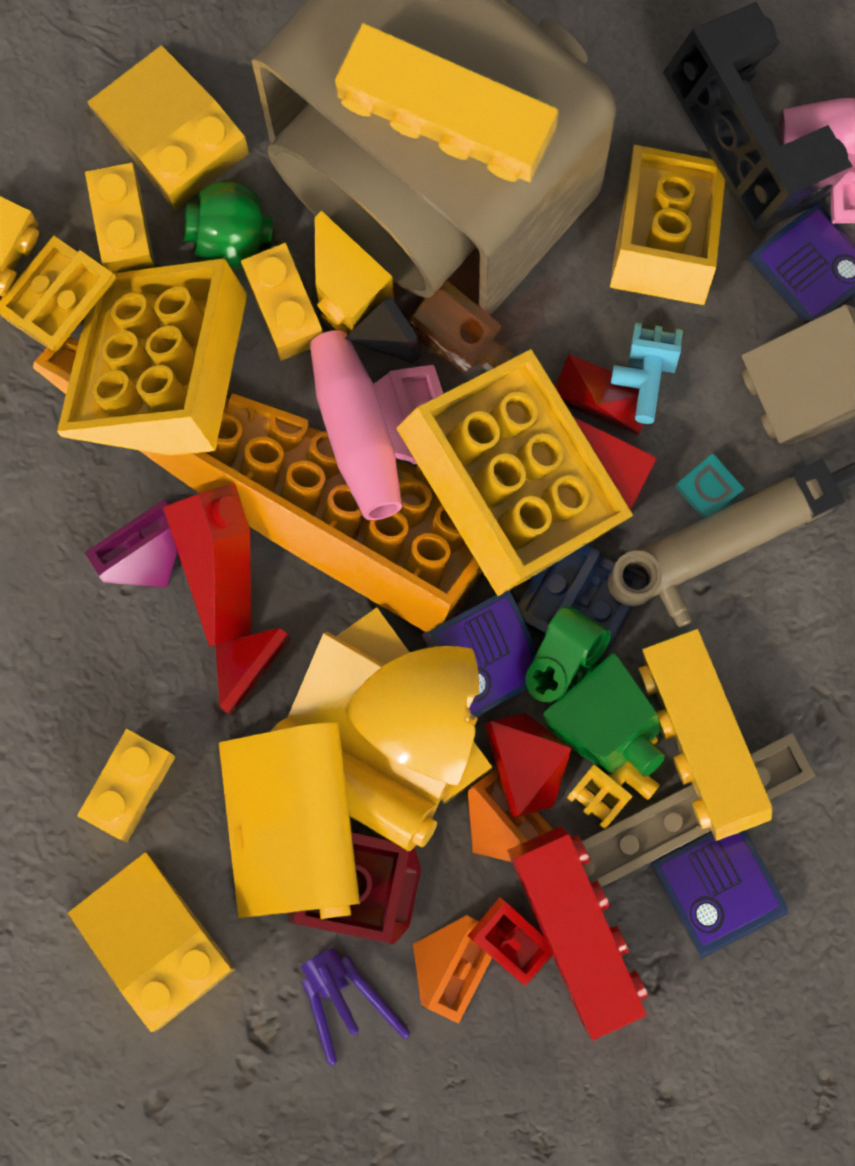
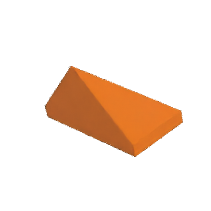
M498 767L468 790L472 850L475 854L511 862L507 852L508 849L553 830L539 812L515 818L512 817Z
M467 915L413 943L421 1005L458 1024L492 959L490 955L467 936L479 922Z

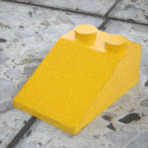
M162 45L87 101L91 109L174 211L249 155L243 133L215 99Z
M634 145L615 246L610 288L694 304H705L717 265L725 179L713 159Z
M147 852L68 912V915L119 991L150 1032L161 1029L236 970Z

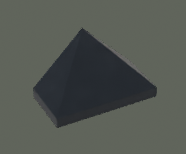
M392 297L384 300L345 337V339L411 363L420 359L418 336Z

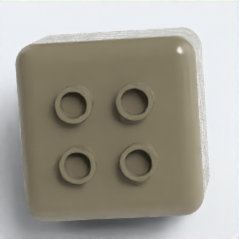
M307 0L252 60L271 142L268 147V155L272 164L289 188L315 216L320 211L324 212L392 276L394 283L411 293L425 298L432 297L439 289L467 314L480 322H486L600 193L603 186L616 114V103L610 88L597 74L585 65L588 61L587 54L570 33L558 24L546 19L542 20L537 26L508 2L509 0ZM362 23L558 109L557 127L531 182L529 183L520 178H517L516 181L502 179L488 170L487 163L471 156L467 160L455 158L441 150L439 142L421 134L419 138L408 137L396 131L390 125L391 121L374 113H371L369 117H365L347 109L342 104V99L337 96L335 78Z

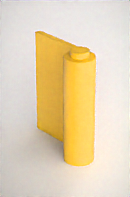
M325 632L322 635L288 717L276 724L270 732L302 725L338 722L349 816L407 851L412 850L416 845L424 847L436 829L437 821L432 818L448 783L422 775L396 762L373 746L354 727L345 709L357 689L385 664L333 634ZM470 714L468 724L475 726L478 718Z
M328 722L302 725L219 742L238 919L320 909L321 919L351 915L350 905L360 904L339 723Z

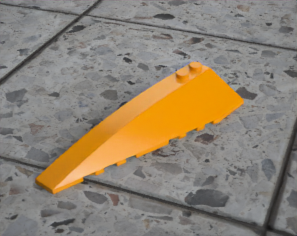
M70 336L57 352L46 348L33 363V368L65 394L79 339ZM232 393L230 399L226 398L215 451L173 456L140 451L198 493L235 483L248 525L425 632L455 616L483 572L418 464L417 467H414L396 458L402 508L387 518L367 520L364 518L338 468L327 431H320L309 427L307 419Z

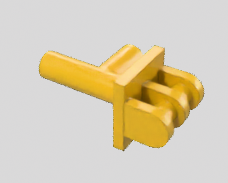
M657 737L651 741L654 745L658 742ZM629 761L610 775L605 774L596 765H593L567 798L571 802L577 799L586 807L583 812L588 816L591 812L602 820L600 826L606 829L632 797L630 793L621 787L624 782L629 784L647 800H649L660 785L649 775L643 776ZM585 786H587L588 788H590V789H591L593 792H595L597 795L595 796V795H594L593 793H591L587 788H585ZM603 799V800H604L605 802H607L611 807H613V809H611L610 807H608V806H607L605 803H603L601 800Z

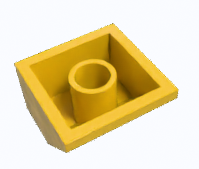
M320 211L315 216L316 289L319 299L317 306L323 312L320 315V319L331 331L340 330L348 335L384 300L392 297L394 300L393 279L380 264L324 212Z

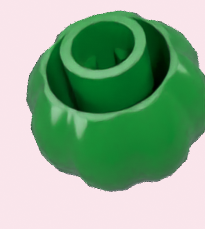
M218 181L200 191L197 204H186L183 241L194 243V256L200 262L225 258L232 271L243 268L241 260L257 254L261 244L270 245L273 217L264 216L258 196L246 185L235 181Z

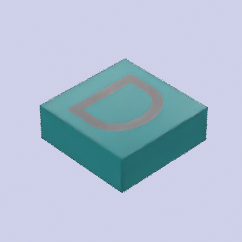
M713 453L675 486L702 518L724 509L744 491V487Z

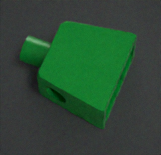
M614 653L543 713L551 733L606 774L615 773L629 761L643 776H648L662 764L665 755L651 742L661 731L658 715Z

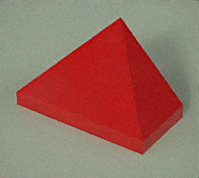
M569 354L555 386L565 405L639 436L643 427V423L635 420L639 388L611 384L612 371Z
M281 628L232 639L215 645L219 704L221 709L231 717L289 643L290 638L288 634Z
M526 713L484 723L512 817L515 818L554 807L572 748Z
M501 897L498 898L467 935L524 986L529 983L552 955L544 936Z

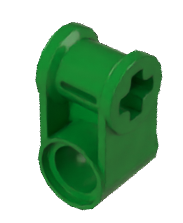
M570 605L560 609L550 622L545 639L527 670L526 686L529 693L541 702H553L564 696L593 670L596 662L603 655L609 644L610 630Z

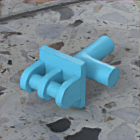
M635 322L627 366L643 369L613 366L611 384L639 388L635 420L639 423L651 424L655 420L661 373H675L681 352L683 334L681 329H676L675 333L663 332L662 326H655V330L642 328V323Z

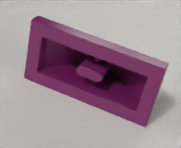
M165 499L85 552V555L103 582L167 588L177 555V548L163 507L169 505Z

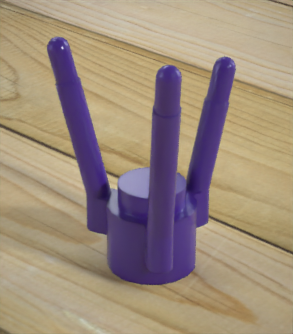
M331 948L300 966L306 979L301 981V984L309 997L322 1048L329 1065H335L337 1060L319 993L323 1000L331 997L350 1034L356 1035L359 1031L352 1013L340 992L349 986L345 977H348L402 1038L410 1036V1031L360 975L349 956L341 959L336 948Z

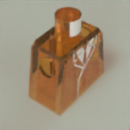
M447 280L432 297H424L407 320L418 336V341L463 372H466L475 362L489 371L515 356L493 339L502 326ZM460 330H464L471 335L472 344L463 341L460 336Z

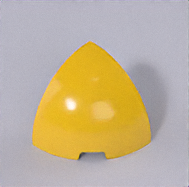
M438 646L410 652L394 659L374 672L357 689L345 709L348 718L366 740L396 762L422 775L458 786L469 758L475 734V727L468 724L470 705L474 697L479 694V674L474 651L472 648L459 646Z

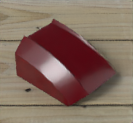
M351 833L360 904L350 905L351 915L324 919L320 918V909L288 912V923L395 944L410 927L421 873V866L415 847L407 851L389 840Z

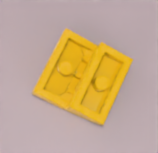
M53 235L0 300V316L40 344L57 352L117 277L81 250L77 252Z

